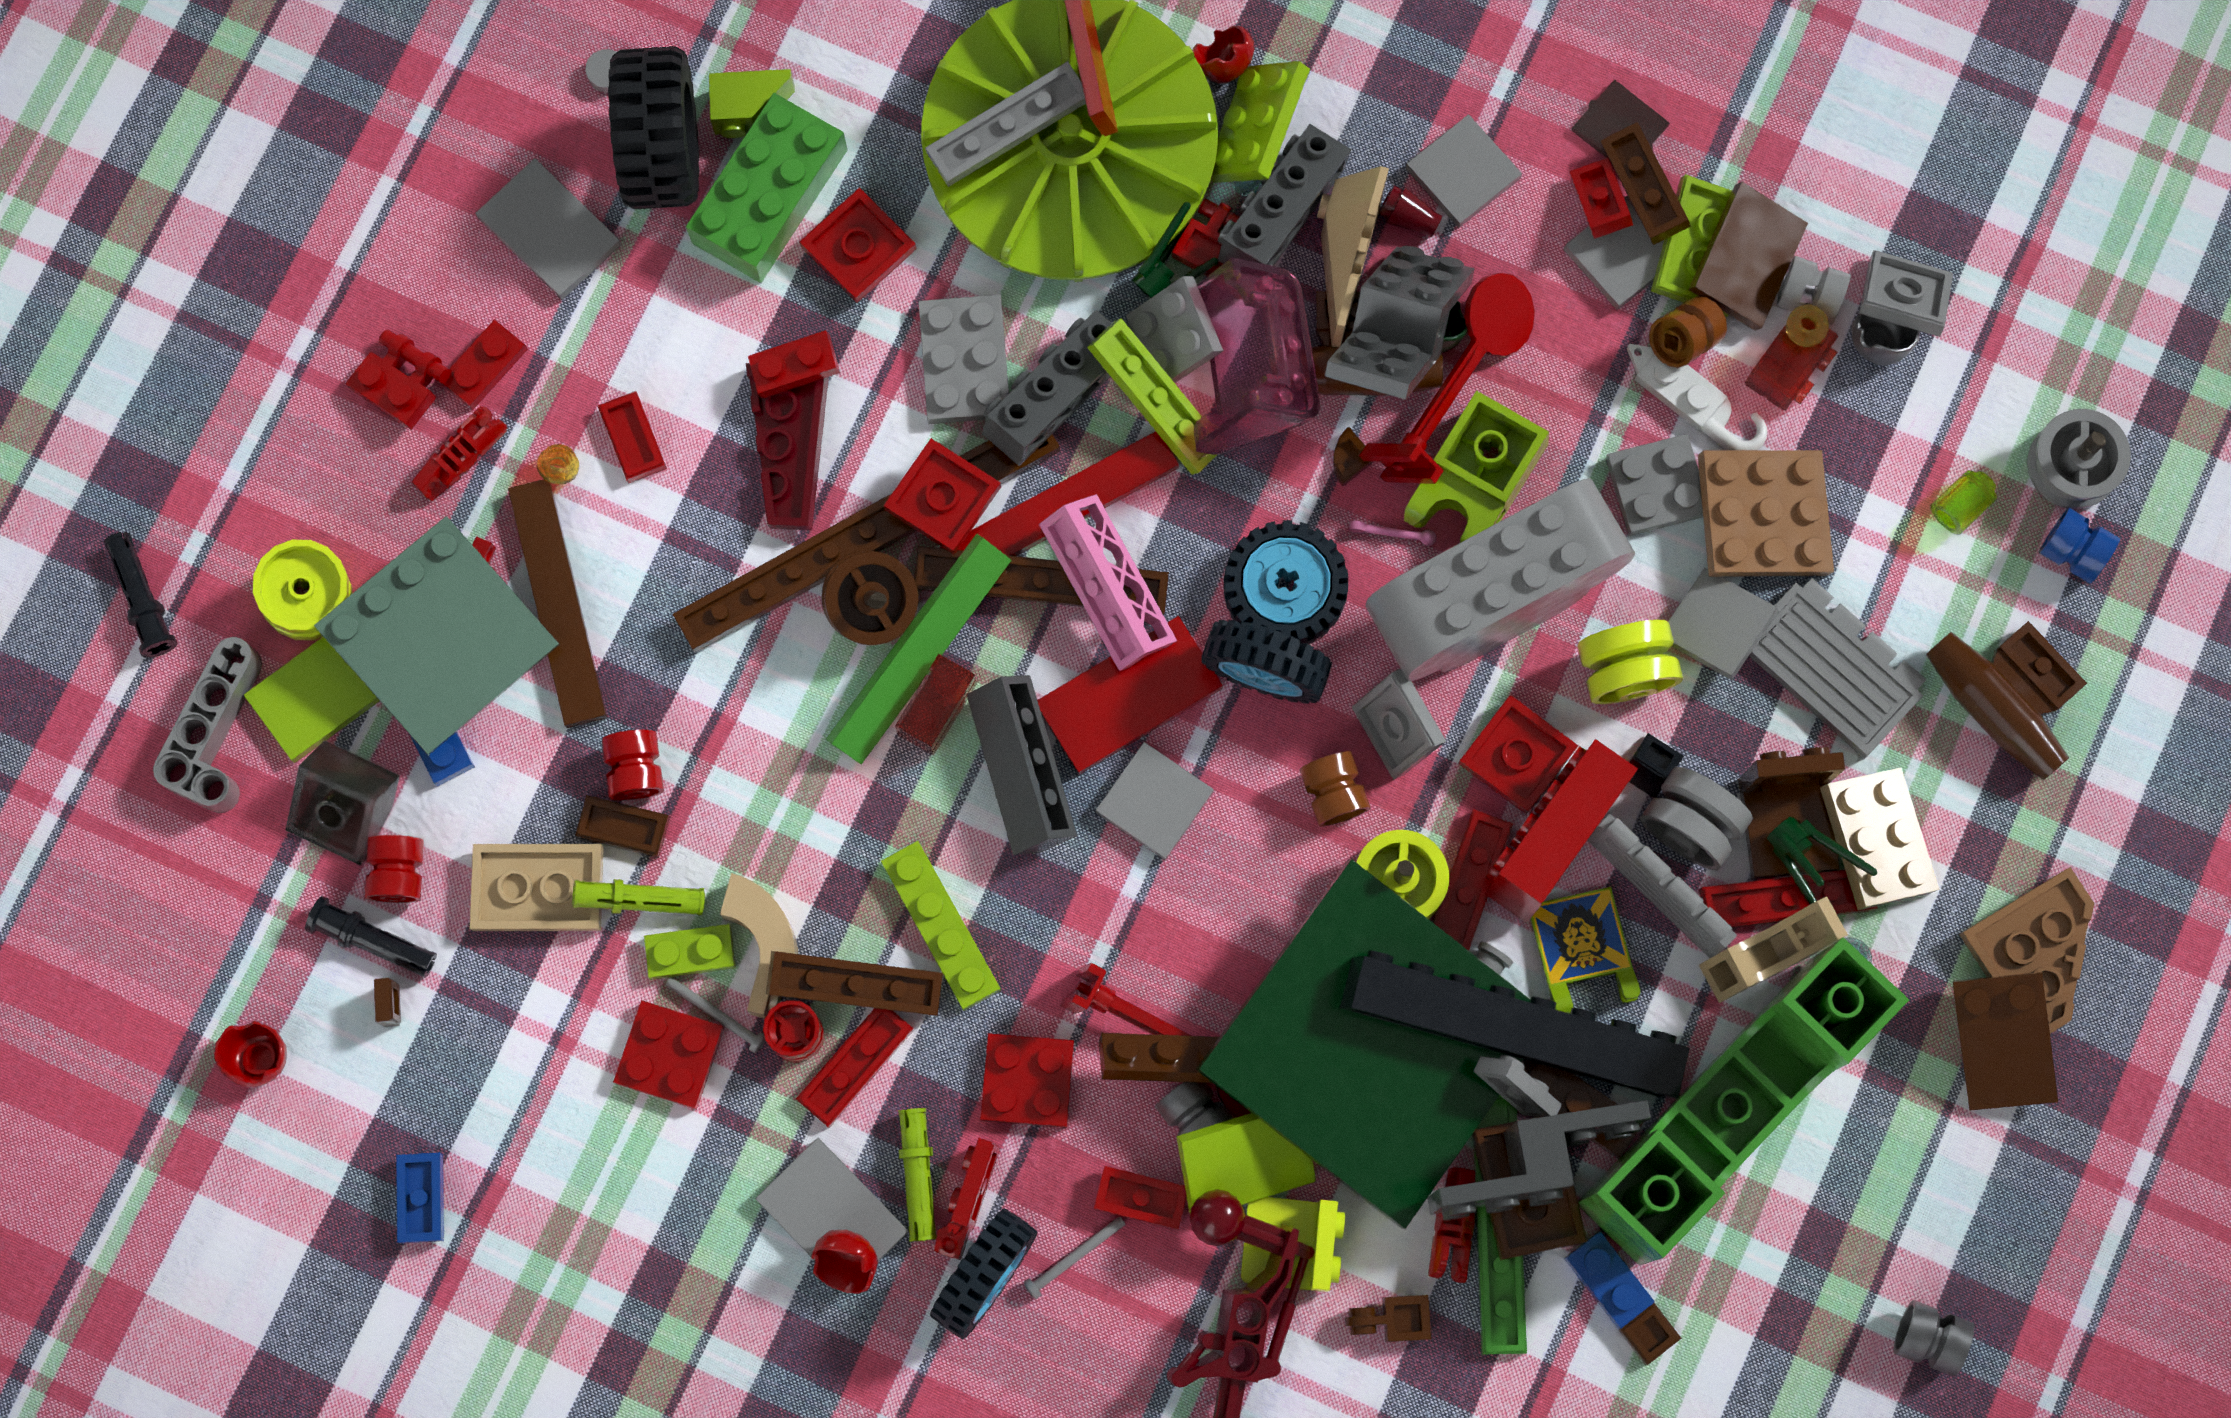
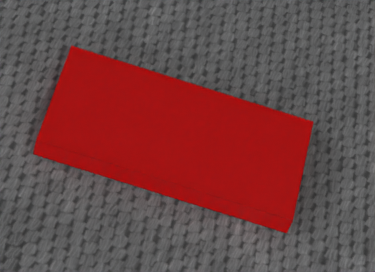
M1179 616L1167 622L1177 639L1172 645L1148 654L1131 667L1121 671L1118 670L1110 656L1037 700L1043 719L1078 775L1223 689V685L1215 672L1202 664L1201 658L1203 653ZM1155 631L1148 634L1151 641L1159 639Z

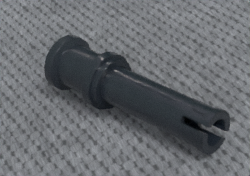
M121 532L108 536L104 540V544L112 559L115 572L130 608L127 612V620L129 625L135 626L141 642L138 648L141 656L151 658L171 651L177 646V640L174 635L169 634L163 618L166 613L164 606L155 600L151 593L130 533L124 532L122 535Z
M324 896L319 897L315 902L305 924L307 932L313 934L318 931L338 940V945L343 948H351L352 946L361 948L384 960L406 968L423 978L429 975L435 964L432 960L437 958V953L419 947L365 922V917L357 911L349 913L329 904V899Z

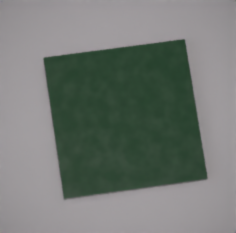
M1349 859L1196 1070L1398 1227L1406 1229L1500 1095L1474 1072L1480 1056L1499 1059L1501 1055L1506 1054L1341 1009L1340 1005L1352 957L1367 956L1368 950L1377 951L1393 956L1392 964L1406 968H1408L1409 962L1428 965L1435 968L1434 976L1449 980L1450 973L1463 975L1476 980L1474 987L1489 991L1491 985L1515 990L1516 999L1530 1002V999L1353 859ZM1513 1057L1519 1060L1521 1063L1524 1061V1059Z

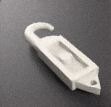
M1634 344L1628 345L1627 351L1637 374L1635 381L1696 430L1703 431L1725 450H1759L1764 445L1767 438V426L1764 419L1758 413H1752L1751 419L1756 424V435L1748 441L1740 440L1724 427L1732 411L1727 395L1689 365L1679 368L1669 367L1656 357L1651 347ZM1638 351L1641 355L1636 356L1634 352Z

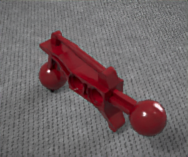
M1216 1189L1205 1192L1198 1197L1191 1207L1190 1223L1197 1238L1207 1245L1213 1246L1229 1244L1237 1239L1271 1252L1265 1269L1244 1288L1223 1289L1216 1332H1200L1198 1335V1345L1191 1353L1189 1352L1178 1367H1172L1168 1370L1167 1379L1174 1386L1181 1388L1199 1378L1220 1377L1213 1418H1240L1246 1381L1258 1383L1259 1380L1277 1376L1281 1371V1365L1278 1361L1294 1315L1295 1301L1308 1261L1313 1258L1315 1251L1311 1246L1298 1242V1229L1281 1224V1227H1277L1246 1215L1242 1204L1236 1196L1228 1191ZM1295 1255L1300 1256L1287 1300L1283 1302L1267 1355L1263 1356L1271 1307L1291 1280ZM1250 1302L1253 1307L1252 1316L1247 1322L1239 1324L1236 1319L1237 1309L1241 1304ZM1238 1346H1243L1245 1350L1244 1361L1239 1366L1231 1368L1228 1361L1230 1352ZM1206 1348L1213 1349V1351L1198 1359Z

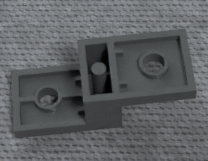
M1396 247L1362 285L1353 332L1328 360L1325 377L1406 400L1440 357L1449 312L1472 284L1475 268L1464 266L1461 260L1453 257H1441L1439 259L1425 255L1424 251L1417 247Z
M1648 1100L1516 1121L1503 1132L1512 1177L1439 1188L1427 1198L1430 1215L1442 1213L1443 1220L1446 1221L1468 1217L1470 1213L1476 1212L1477 1207L1483 1206L1486 1207L1487 1214L1512 1210L1513 1206L1520 1205L1519 1201L1529 1199L1530 1207L1555 1203L1557 1199L1564 1198L1563 1192L1574 1185L1567 1147L1588 1144V1140L1597 1138L1596 1135L1604 1134L1606 1141L1631 1137V1133L1640 1131L1639 1125L1651 1118Z

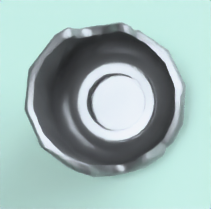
M1859 314L1852 324V339L1856 350L1862 357L1876 365H1890L1900 362L1919 342L1920 331L1863 314Z

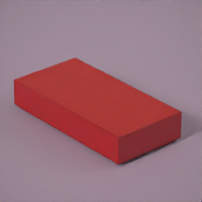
M637 391L598 405L628 484L667 469Z

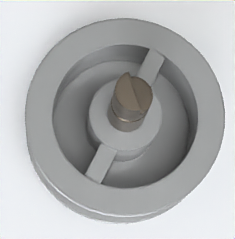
M2090 409L2069 410L2053 418L2033 440L2027 457L2028 473L2036 490L2049 502L2063 508H2088L2104 500L2124 480L2131 461L2130 445L2121 427L2107 415Z

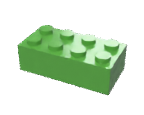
M773 93L686 225L692 244L762 283L848 151L844 132L778 94Z

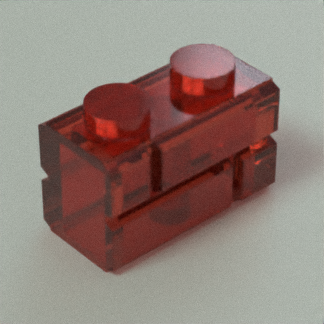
M1796 309L1745 381L1746 386L1759 395L1765 396L1768 401L1781 410L1786 411L1793 400L1801 405L1815 385L1808 379L1816 368L1824 373L1838 353L1831 347L1839 336L1824 324L1818 323L1815 318L1802 309Z
M938 654L929 669L930 675H925L895 725L897 735L931 755L936 753L967 702L966 694L972 692L977 685L975 674Z

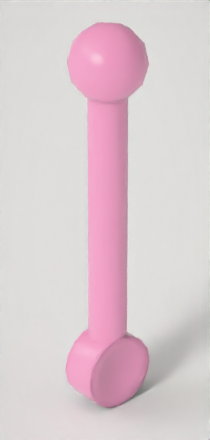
M1362 521L1350 522L1349 531L1353 533L1363 534L1366 532L1419 540L1426 546H1431L1436 542V534L1432 530H1425L1421 533L1368 525Z

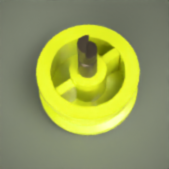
M1392 830L1382 833L1363 848L1356 862L1428 919L1435 914L1446 896L1449 886L1447 861L1439 847L1420 833L1410 830Z

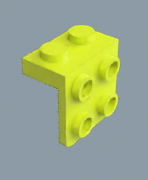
M1265 1197L1248 1203L1247 1215L1277 1227H1281V1224L1298 1229V1242L1311 1246L1314 1249L1315 1254L1308 1261L1300 1290L1328 1292L1330 1291L1331 1283H1339L1341 1257L1333 1256L1335 1238L1343 1239L1345 1212H1337L1338 1201L1320 1200L1319 1202ZM1244 1242L1241 1279L1243 1282L1248 1284L1265 1269L1271 1252ZM1295 1255L1291 1280L1285 1288H1291L1300 1256Z

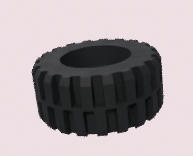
M676 46L621 49L612 55L608 74L610 135L620 197L623 203L632 209L689 206L698 198L699 147L696 105L688 57L685 51Z

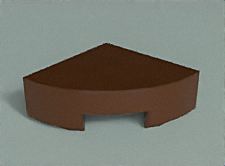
M1350 427L1346 428L1340 435L1333 456L1334 471L1342 486L1346 485L1373 463L1372 461H1363L1359 457L1365 445Z

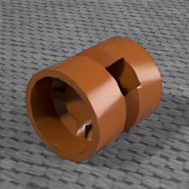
M1696 296L1661 316L1651 325L1649 331L1650 346L1656 357L1669 367L1679 368L1697 359L1701 354L1720 344L1725 338L1727 331L1726 318L1721 308L1714 301L1707 297Z
M1350 751L1339 752L1317 759L1299 769L1307 793L1315 794L1316 796L1311 805L1319 827L1350 820L1371 809L1363 785L1355 784L1354 782L1359 773Z

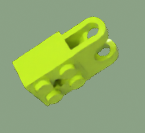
M1476 390L1433 459L1444 470L1435 484L1420 483L1405 508L1404 521L1416 528H1421L1427 524L1437 511L1448 508L1459 511L1467 520L1460 543L1502 521L1549 445V431ZM1491 447L1498 448V457L1486 458L1482 450L1486 449L1490 452Z

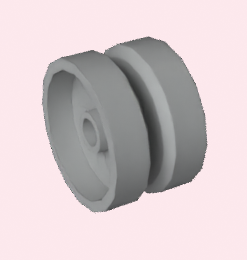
M1675 766L1661 786L1665 798H1653L1640 817L1643 826L1655 838L1680 856L1704 868L1718 871L1732 851L1728 839H1739L1753 820L1752 814L1739 799L1713 780L1693 770Z

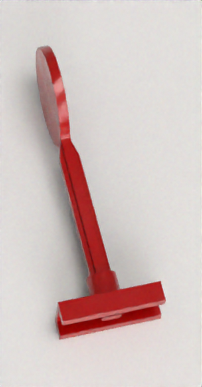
M1493 273L1482 277L1472 287L1466 300L1464 317L1471 342L1412 431L1406 433L1399 444L1367 443L1359 455L1363 461L1381 462L1386 467L1380 476L1384 482L1435 484L1444 470L1425 452L1427 440L1484 354L1507 356L1515 353L1528 341L1532 332L1535 309L1532 296L1521 280L1511 274Z
M1093 963L1079 968L1076 974L1077 977L1087 981L1086 984L1078 982L1075 988L1076 991L1081 993L1080 996L1074 994L1066 997L1060 1005L1074 1014L1085 1011L1089 1007L1103 1014L1107 1011L1151 1035L1192 1036L1116 996L1115 990L1102 984L1107 971ZM1216 1086L1218 1097L1234 1117L1237 1118L1251 1113Z

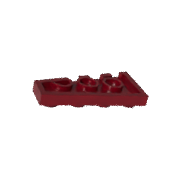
M745 363L747 377L750 379L751 408L756 423L757 452L760 454L762 467L760 474L767 525L771 529L812 531L829 377L762 399L757 393L750 363Z

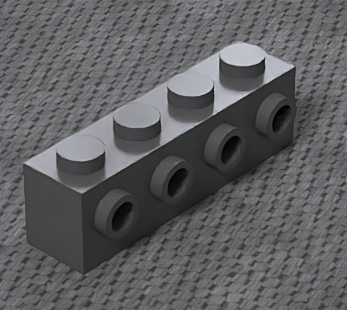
M1311 124L1307 126L1301 136L1294 134L1283 150L1282 155L1285 156L1279 165L1274 164L1269 179L1261 180L1263 187L1258 193L1251 191L1244 200L1239 210L1242 215L1237 222L1228 221L1221 231L1218 242L1222 246L1218 261L1260 286L1321 203L1323 193L1327 194L1334 185L1335 179H1338L1343 173L1351 149Z
M1097 310L1086 320L1083 318L1077 319L1068 329L1065 335L1067 338L1059 346L1056 344L1050 345L1041 355L1038 361L1039 365L1032 372L1028 370L1022 372L1012 384V391L1004 399L998 396L990 403L984 412L986 420L982 435L1020 466L1111 377L1088 350L1087 346L1110 326L1112 322Z
M1030 675L999 677L966 694L1013 855L1044 852L1076 837L1077 833Z

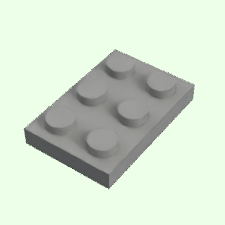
M1001 294L919 301L928 424L986 420L984 412L990 403L998 396L1004 399L1009 394Z

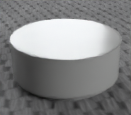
M599 50L593 53L586 63L585 69L588 80L593 88L600 92L608 93L610 59L612 55L617 53L614 50Z

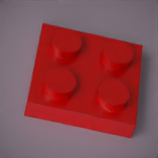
M860 187L799 241L801 248L856 303L864 298L917 249L916 243Z
M931 438L884 504V509L955 555L1001 489V482Z
M1509 695L1458 764L1527 815L1579 745L1520 701Z
M641 1000L613 1083L697 1110L724 1027Z
M988 1033L980 1120L1067 1128L1074 1040Z

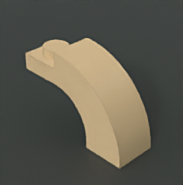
M731 873L720 915L725 921L739 924L748 929L758 943L760 962L747 1011L752 1016L765 1019L770 1009L780 1003L782 996L766 994L771 951L798 954L797 941L787 916L773 897L753 881Z
M1825 897L1770 928L1727 948L1699 964V967L1718 1002L1721 1003L1822 951L1848 934L1828 897Z

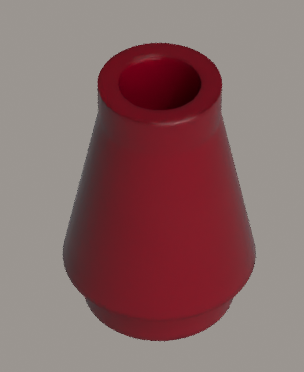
M1395 185L1390 189L1378 213L1386 218L1385 223L1423 233L1430 238L1435 233L1443 217L1431 209L1407 187L1404 186L1401 189Z

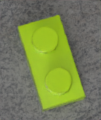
M730 924L644 935L648 977L650 980L736 968Z

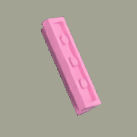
M1097 494L1063 505L1039 524L1119 671L1131 667L1148 654L1166 648L1177 641ZM1089 510L1096 523V529L1087 524L1081 511ZM1103 547L1112 552L1116 560V566L1107 561L1103 553ZM1124 585L1132 589L1136 596V602L1127 597L1123 590ZM1144 621L1152 625L1159 639L1151 641L1143 626Z

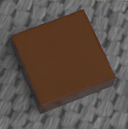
M390 978L374 979L375 1022L384 1027L400 1026V985Z
M1655 1303L1618 1330L1645 1366L1649 1365L1682 1339Z

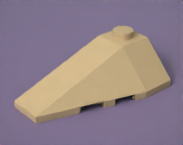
M1380 166L1335 179L1331 195L1323 193L1317 218L1324 219L1321 242L1332 347H1340L1378 217L1389 168Z

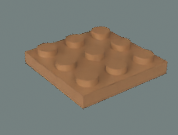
M1703 450L1698 454L1709 577L1828 576L1834 572L1822 450Z

